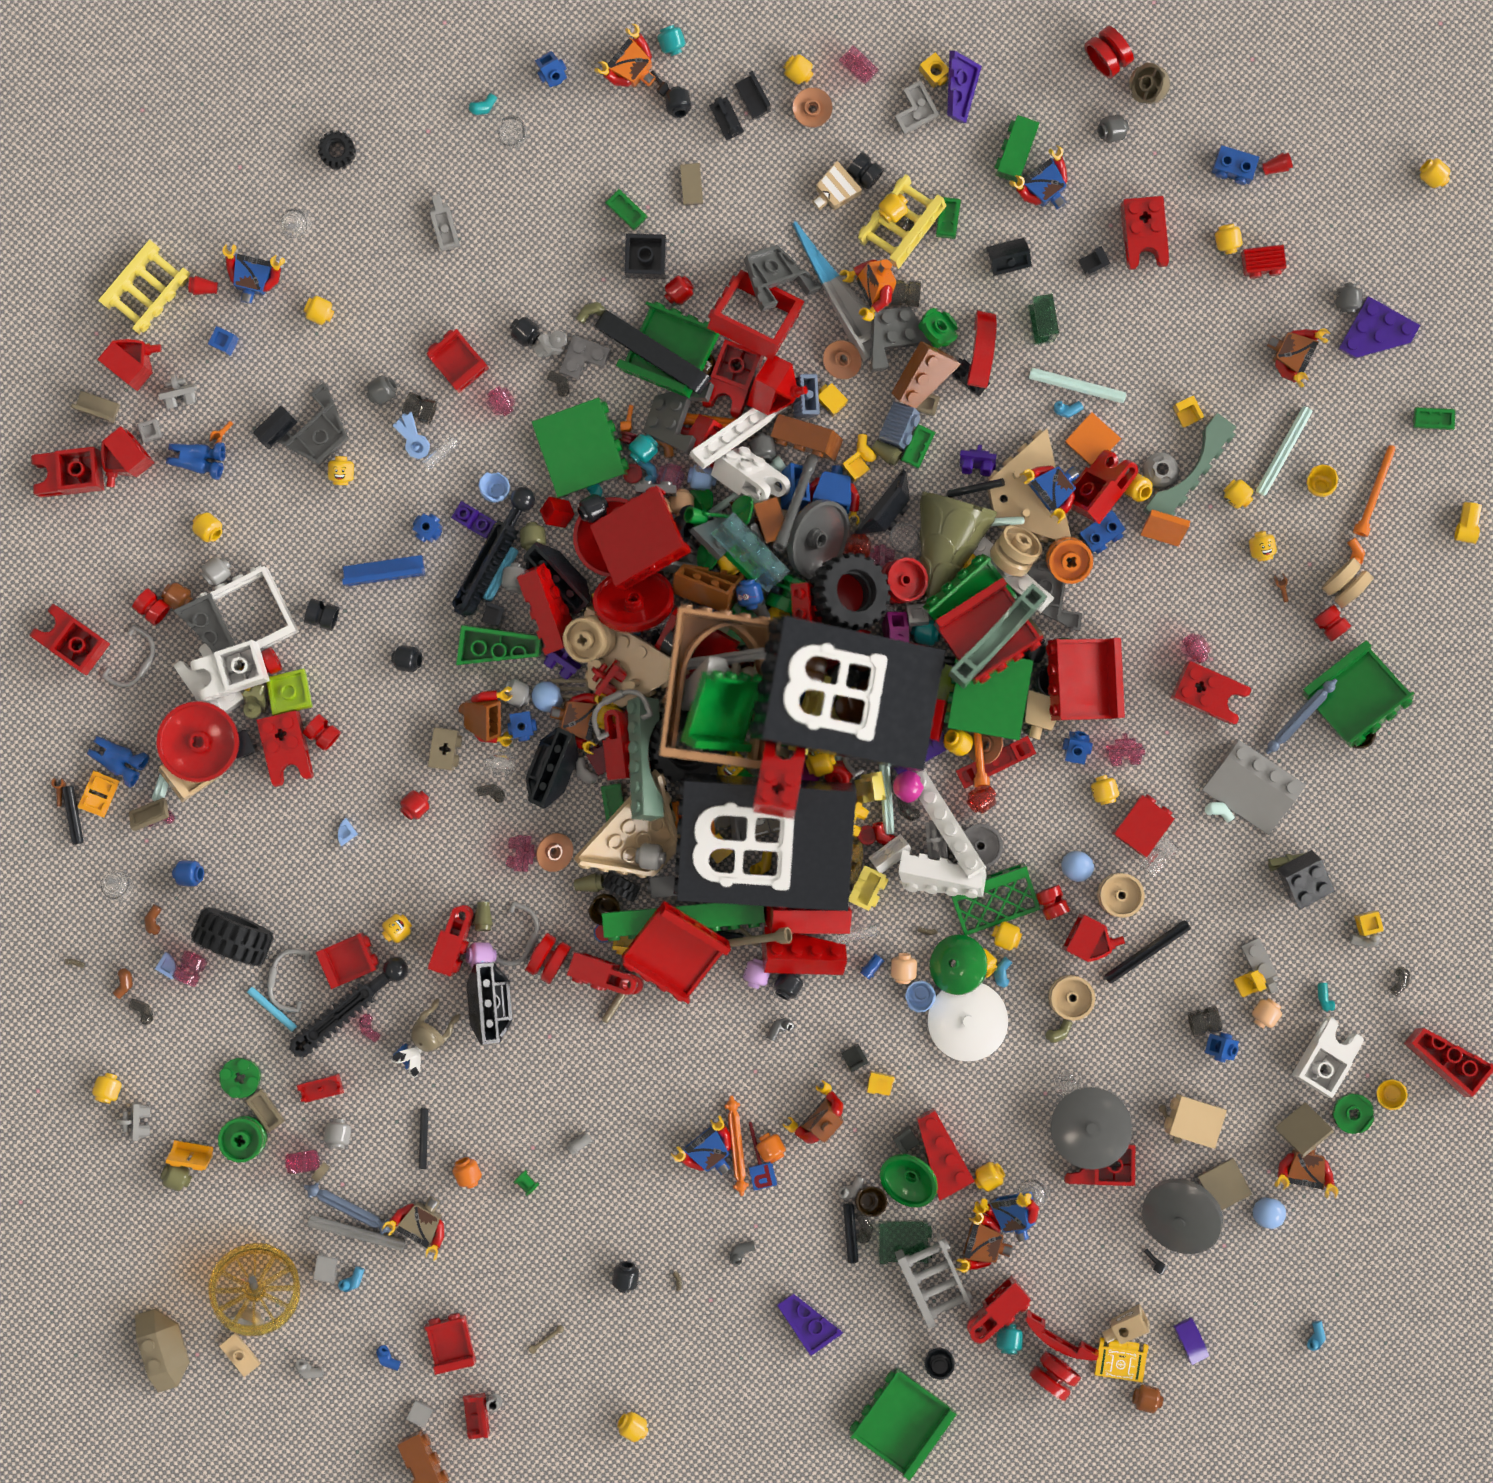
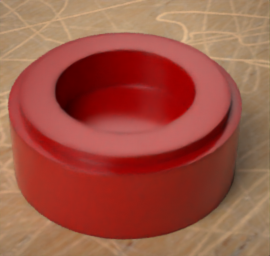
M634 463L628 464V475H623L624 480L630 484L640 482L643 477L641 467Z
M870 825L861 827L857 837L860 843L871 845L876 841L874 827Z

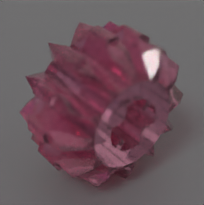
M316 1150L296 1152L285 1156V1167L289 1174L309 1172L319 1168L320 1159Z

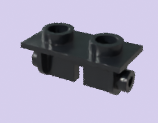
M716 98L715 102L710 104L709 107L726 141L744 133L728 98Z
M959 358L957 361L961 365L952 373L953 377L961 381L972 393L979 397L985 388L967 385L969 366L971 364L966 359L962 360Z

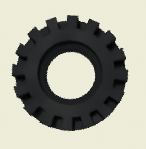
M336 130V133L330 131L329 135L325 133L324 138L319 140L321 143L318 144V154L326 166H329L331 169L341 170L340 167L345 169L347 164H352L351 160L355 159L354 153H356V149L351 138L346 133H341ZM335 143H340L344 146V153L340 157H333L329 153L330 147Z
M611 871L608 872L602 883V886L631 902H634L641 889L638 885Z

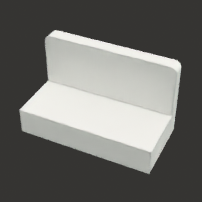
M899 834L868 858L879 873H883L901 860L902 850L911 852L912 848L903 836Z

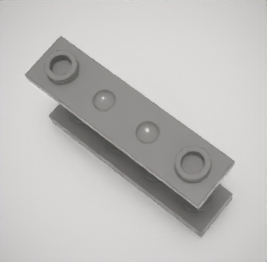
M939 1233L935 1234L939 1243L911 1256L909 1254L905 1256L902 1249L895 1252L929 1329L936 1326L934 1318L937 1317L936 1315L966 1302L970 1311L973 1309L970 1302L974 1301L969 1289L965 1291L947 1252L950 1246L946 1238L942 1239ZM943 1251L946 1261L919 1273L912 1272L910 1267L914 1266L913 1263ZM951 1268L954 1278L927 1290H920L918 1284L921 1283V1280ZM956 1285L959 1286L962 1295L935 1307L927 1306L926 1301L930 1297Z

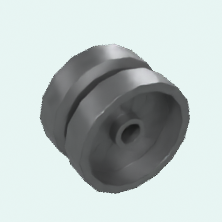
M974 824L963 830L986 867L994 865L1000 859L1003 852V840L1000 833L994 827L986 824ZM979 842L984 843L982 850L977 848Z

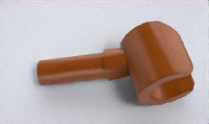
M1282 573L1283 579L1281 581H1278L1276 575H1274V581L1280 587L1283 601L1288 602L1286 592L1288 580L1285 574Z
M53 778L51 784L56 789L57 806L59 807L62 806V788L66 786V782L61 778V785L56 786L57 781Z

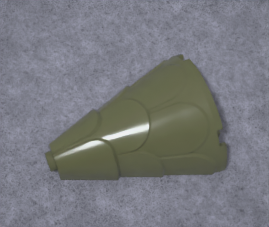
M922 491L920 498L921 556L919 557V562L924 566L928 575V587L924 594L925 597L936 595L941 591V587L945 583L951 582L956 577V574L963 569L965 563L977 549L979 542L994 523L997 516L996 511Z

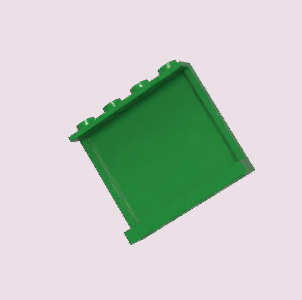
M646 301L645 304L650 309L639 331L703 371L720 334L707 328L708 321L702 323L693 315L688 314L686 317L681 315L682 312L675 308L668 310L659 302L655 301L653 304ZM629 351L625 361L619 359L616 367L624 373L686 398H690L693 392L686 385L681 384L632 351Z
M599 397L532 421L557 498H563L568 496V494L622 475H628L627 469H629L627 460L622 458L620 453L623 450L621 442L615 438L613 433L616 431L614 422L609 420L607 415L610 412L607 402L602 401Z
M983 553L976 556L971 561V564L967 568L961 569L951 582L945 583L941 587V591L927 599L926 604L922 607L934 622L1003 578L990 562V557ZM1007 583L1006 588L1016 601L1019 597Z
M1367 640L1303 689V696L1309 700L1317 690L1323 688V684L1326 681L1337 680L1335 690L1328 693L1326 700L1316 710L1349 748L1362 744L1366 740L1365 736L1370 732L1372 734L1376 733L1382 727L1381 724L1384 721H1391L1397 716V711L1402 707L1403 709L1408 708L1414 702L1415 693L1413 691L1410 693L1371 650L1372 646Z
M955 657L954 664H957L959 661ZM1020 659L1014 662L1012 660L1007 663L1008 667L1002 672L997 673L995 671L990 674L991 678L985 683L981 684L978 682L974 685L971 681L964 689L951 678V684H954L953 692L949 691L947 703L951 704L950 711H946L944 718L947 728L1020 740L1033 661Z
M712 669L711 672L702 671L681 741L698 749L751 752L753 744L745 741V737L753 715L754 703L758 699L757 685L761 681L762 675L754 674V676L743 672H740V675L731 671L723 673Z
M896 1368L894 1372L890 1371L887 1374L884 1386L882 1388L879 1387L873 1395L875 1399L870 1405H865L861 1412L862 1417L859 1421L855 1420L849 1430L851 1431L850 1438L852 1440L855 1438L899 1470L903 1477L910 1481L952 1423L957 1413L948 1404Z

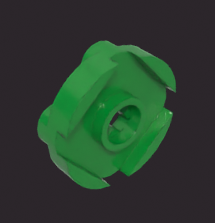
M932 308L922 316L921 322L918 325L919 329L931 341L933 347L949 346L958 337V334L956 335L957 324L947 312L943 311L941 313L937 311V308Z
M240 1057L227 1062L219 1074L222 1089L232 1098H245L252 1095L257 1090L261 1080V1072L257 1064ZM238 1072L240 1075H245V1078L243 1079L244 1083L236 1081L235 1078L237 1077L236 1074Z
M1347 1093L1336 1101L1332 1117L1335 1124L1342 1131L1349 1134L1363 1133L1371 1127L1374 1121L1373 1105L1366 1097L1360 1094ZM1356 1108L1358 1110L1356 1112L1358 1117H1352L1350 1119L1349 1111L1351 1109L1354 1110Z

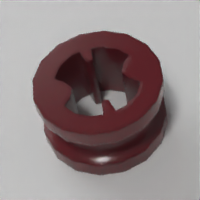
M621 431L622 437L619 440L621 443L630 445L638 435Z

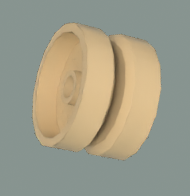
M1018 525L1007 526L990 549V556L993 562L1002 571L1013 576L1026 575L1042 553V545L1038 538L1026 528Z
M1355 558L1346 562L1322 586V589L1328 595H1333L1340 590L1334 601L1341 608H1344L1356 599L1374 579L1367 570L1356 575L1361 568V564Z
M590 615L573 620L568 624L563 634V644L571 658L579 662H590L607 656L613 650L615 632L613 629L602 624L596 615Z
M1123 873L1110 874L1098 886V903L1103 911L1111 916L1130 917L1137 913L1144 903L1145 893L1143 886L1132 875ZM1119 892H1124L1122 894L1124 896L1123 899L1118 897Z
M1065 975L1055 980L1048 994L1049 1005L1053 1011L1062 1018L1071 1021L1081 1020L1088 1016L1094 1008L1096 1000L1094 989L1090 983L1075 975ZM1071 994L1076 996L1075 999H1072V1002L1069 1000Z

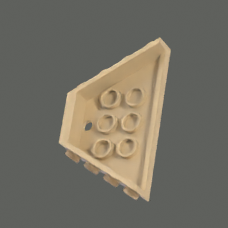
M1040 429L1032 436L1034 440L1029 445L1024 443L1017 450L1019 454L1016 457L1012 458L1010 456L1002 463L1004 467L999 472L994 470L991 476L987 477L989 481L1003 478L1005 486L987 491L991 509L997 512L995 518L1022 516L1025 522L1018 526L1032 532L1039 541L1048 543V540L1054 542L1065 536L1071 537L1067 516L1065 515V518L1057 524L1058 517L1052 516L1050 518L1051 513L1030 488L1029 483H1023L1027 480L1026 476H1020V473L1026 469L1031 470L1038 466L1051 465L1056 468L1048 429L1044 431ZM1005 495L1007 502H1001L1000 496ZM1010 525L998 526V527L1001 528V529H1005L1007 526H1010Z
M593 605L586 607L584 617L596 615ZM614 630L615 645L613 650L601 659L588 662V670L585 673L588 688L596 691L595 687L601 678L594 682L592 678L595 674L591 669L593 666L599 668L605 663L608 665L605 670L606 672L613 661L617 659L620 661V666L628 673L622 683L614 678L611 679L610 683L617 687L616 692L621 689L638 690L645 697H651L657 693L655 689L660 686L664 689L668 685L671 656L632 632ZM686 670L685 676L690 674L688 670ZM628 694L613 703L623 708L628 705V700L638 696Z
M656 769L651 772L654 783L663 797L664 817L654 821L632 819L630 796L573 858L579 867L584 869L596 867L603 872L614 870L622 875L633 873L638 877L647 878V876L654 877L676 853L677 838H681V835H677V828L674 823L677 819L674 811L669 806L672 802L669 793L664 788L666 780L663 774H660ZM644 843L661 845L663 852H666L665 864H662L658 870L640 868L639 864L635 861L637 848L641 847Z

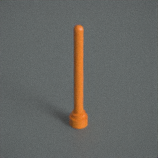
M1389 445L1386 450L1362 519L1354 526L1353 533L1359 536L1368 537L1371 530L1369 528V521L1395 452V446Z
M973 732L977 774L973 778L974 787L990 786V778L987 777L984 767L982 734Z

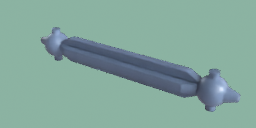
M1336 679L1326 681L1323 684V688L1317 690L1276 734L1275 740L1269 741L1266 750L1267 754L1278 751L1280 744L1285 743L1326 700L1328 693L1335 690Z
M318 1183L304 1185L308 1198L316 1196L319 1201L372 1228H379L381 1235L391 1232L390 1227L387 1226L381 1230L382 1226L389 1222V1219L381 1221L378 1216L329 1191L319 1190Z

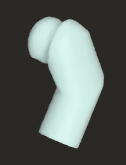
M1210 802L1205 806V813L1207 815H1221L1227 823L1235 818L1223 802Z

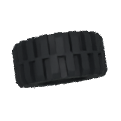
M846 553L822 563L821 567H818L815 571L817 576L812 577L810 582L813 585V588H810V595H813L811 606L816 608L814 613L817 617L821 616L823 618L821 620L823 624H831V626L858 631L873 626L874 623L882 618L881 614L886 613L888 609L885 604L890 603L891 596H888V591H891L890 585L886 583L888 579L886 573L882 574L881 572L883 568L880 564L875 565L874 559L871 557L865 558V555L861 553ZM844 574L854 577L861 585L863 600L857 611L848 610L839 601L837 584L840 577Z
M680 709L677 734L684 731L690 711ZM662 713V719L656 723L649 741V752L653 764L660 774L668 777L669 781L676 783V781L680 783L681 779H685V773L715 775L718 772L717 766L722 767L723 764L680 760L658 755L664 713ZM704 749L702 753L726 756L727 751Z
M205 907L201 910L191 934L192 941L202 946V948L233 961L251 966H260L264 963L274 939L273 933L265 927L235 914L211 907Z

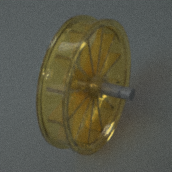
M249 1243L232 1249L218 1261L209 1280V1299L215 1316L227 1329L240 1335L261 1336L279 1329L294 1314L300 1299V1281L293 1261L282 1250L268 1244ZM254 1254V1275L249 1277L238 1258ZM257 1254L272 1256L259 1279L256 1278ZM275 1259H278L286 1266L285 1269L263 1281ZM236 1260L248 1281L245 1282L224 1270ZM290 1272L293 1285L267 1286ZM223 1275L244 1287L217 1288V1283L220 1276ZM293 1291L289 1304L266 1292ZM242 1293L220 1307L217 1303L216 1294ZM265 1297L286 1309L274 1319L263 1298ZM246 1298L234 1320L229 1319L223 1313L224 1310ZM260 1301L271 1321L256 1325V1302ZM249 1302H253V1324L243 1325L237 1323Z

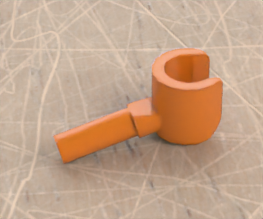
M633 405L628 407L626 421H620L621 431L631 432L632 430L631 417Z
M229 421L219 431H213L210 435V442L213 439H217L216 443H222V436L233 423Z

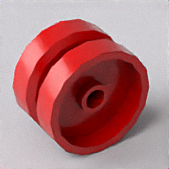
M1112 26L1103 28L1099 32L1098 37H1092L1084 45L1085 51L1093 65L1108 79H1112L1117 75L1120 67L1125 68L1134 60L1130 46Z
M905 557L888 562L882 567L881 572L882 574L886 573L888 577L886 583L890 585L891 591H888V596H891L890 603L903 604L919 599L925 593L928 587V575L926 569L919 561L914 558Z
M546 933L542 941L534 949L525 971L534 976L538 974L542 966L545 967L541 973L540 980L550 985L572 946L561 942L553 951L556 937Z
M1045 1351L1039 1360L1046 1369L1041 1366H1034L1029 1376L1049 1393L1062 1401H1066L1071 1391L1064 1383L1076 1387L1081 1380V1376L1062 1359Z

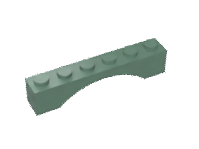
M1216 413L1202 431L1201 453L1192 472L1180 484L1168 490L1157 492L1143 511L1148 515L1151 510H1156L1175 516L1176 513L1173 511L1177 506L1181 507L1188 499L1185 495L1189 490L1193 491L1200 483L1197 480L1200 475H1206L1212 465L1209 463L1212 459H1218L1224 449L1221 447L1224 443L1227 442L1229 444L1236 434L1233 431L1236 429V426L1219 413Z
M1032 583L992 629L950 670L948 676L964 689L1044 604L1048 596Z
M636 697L627 701L632 819L654 821L664 817L663 797L652 778L648 759L650 736L654 726L660 719L659 699L646 697L653 716L642 720L641 716L646 714L647 711L642 700Z

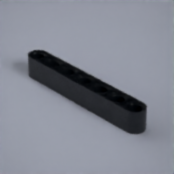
M606 309L594 325L602 333L699 395H701L711 380V377Z

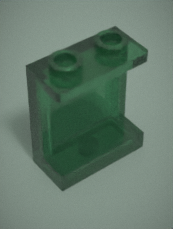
M1053 293L1034 296L1033 304L1028 305L1034 345L1054 342L1059 335V327Z
M927 1220L878 1221L880 1264L898 1262L895 1252L901 1249L905 1256L908 1254L911 1256L931 1247L928 1246V1238H932V1226H928ZM932 1255L918 1262L928 1264V1258H932Z

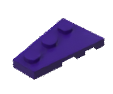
M954 50L949 51L947 116L959 123H966L982 66Z
M793 1293L776 1304L810 1356L843 1334L840 1329Z

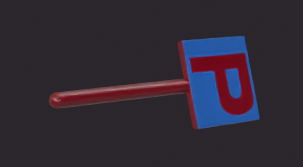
M749 1122L748 1125L758 1165L749 1167L754 1191L776 1186L777 1181L773 1164L770 1162L762 1164L760 1154L756 1149L757 1141L753 1124Z

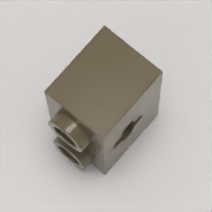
M434 727L428 767L454 771V767H458L459 755L456 754L457 748L461 747L462 744L460 731ZM447 744V747L451 748V750L444 755V751H441V748Z

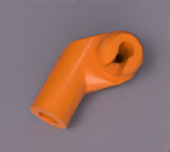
M1355 537L1347 542L1352 550L1350 559L1355 558L1362 565L1365 551Z

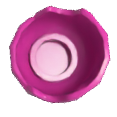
M913 771L901 772L894 779L893 791L895 795L906 803L915 801L921 795L924 788L920 782L921 777Z

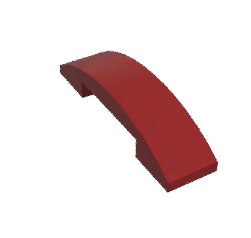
M976 311L974 324L975 338L967 385L985 389L988 386L995 350L996 314Z
M1025 736L1003 747L996 760L989 764H984L987 777L1037 754L1029 737ZM976 762L956 770L964 789L974 785L973 778L977 774Z
M1029 1310L1027 1311L1025 1320L1029 1327L1049 1347L1076 1359L1091 1361L1099 1358L1098 1349L1082 1340L1078 1346L1071 1344L1045 1329V1319Z

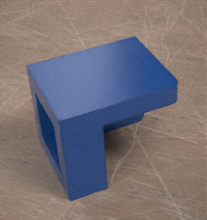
M216 326L208 345L231 356L239 338Z

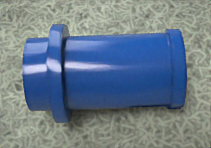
M874 953L868 963L861 967L860 973L869 980L871 977L874 978V973L884 963V960Z

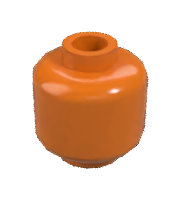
M768 1132L759 1138L760 1142L756 1145V1149L764 1162L770 1161L772 1164L785 1156L786 1147L778 1134L770 1135Z
M469 1157L456 1161L452 1173L457 1184L468 1189L477 1186L482 1176L477 1162L474 1159H469Z

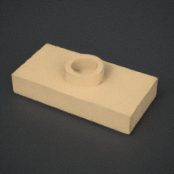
M237 1332L219 1346L243 1377H246L261 1364Z

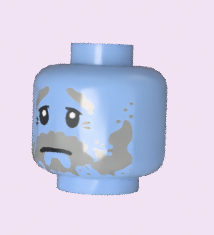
M696 463L693 467L689 468L687 483H690L692 489L710 490L711 485H716L717 479L711 476L713 470L711 467L707 466L702 469Z

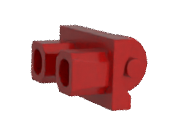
M617 659L613 661L606 672L605 670L608 665L605 663L599 668L593 666L591 669L595 674L592 678L594 682L601 678L595 687L596 691L594 693L600 696L602 693L608 696L615 693L617 687L610 683L611 679L614 678L622 683L626 678L628 672L620 666V661Z

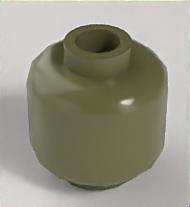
M529 522L520 529V545L526 551L536 542L546 545L545 528L536 522Z
M166 1164L160 1175L162 1185L175 1191H181L183 1187L187 1188L192 1178L189 1175V1168Z

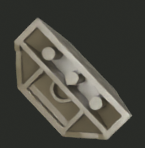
M157 1309L136 1314V1340L148 1379L158 1393L178 1387L190 1363L179 1324L160 1313Z

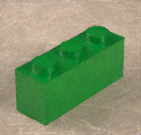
M1017 115L1015 121L1011 120L1007 130L1011 132L1009 139H1004L1001 150L1004 151L1002 158L998 157L994 169H997L996 176L1017 183L1018 179L1015 175H1022L1040 122Z

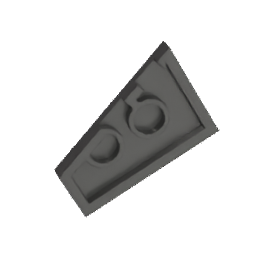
M719 517L696 526L689 532L719 560L742 537L740 531L743 528L735 527L733 525V518ZM750 518L746 526L754 523V521Z
M212 593L174 610L213 652L236 645Z

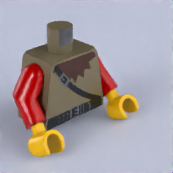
M430 1196L425 1205L420 1202L416 1204L409 1203L398 1209L389 1222L382 1226L381 1230L386 1226L390 1227L391 1232L388 1236L396 1230L427 1248L425 1257L427 1258L428 1253L433 1252L435 1254L434 1261L437 1259L438 1250L445 1237L444 1223L441 1220L442 1215L435 1211L440 1201Z

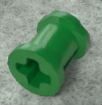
M527 1170L523 1171L513 1181L514 1184H518L524 1190L526 1197L539 1186V1183L535 1182L527 1174Z

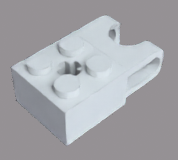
M744 446L730 450L718 458L714 463L711 476L739 496L743 494L750 496L755 503L768 500L770 494L781 497L790 491V481L786 476ZM780 482L782 489L775 485V483Z
M254 640L214 652V654L190 662L192 671L198 673L209 671L211 674L210 684L199 691L201 701H211L270 681L259 644ZM242 663H243V664H245V667H244V669L241 671V670H239V668L242 667Z
M205 643L199 648L202 657L214 654ZM178 661L174 664V668L197 701L216 705L227 714L244 703L243 690L211 701H201L199 691L207 687L211 682L209 671L201 673L192 671L188 664L183 661Z
M1327 1017L1321 1023L1293 1071L1292 1076L1322 1095L1333 1098L1352 1066V1061L1362 1046L1364 1039L1359 1034H1351L1343 1043L1339 1044L1335 1037L1338 1022L1332 1017Z

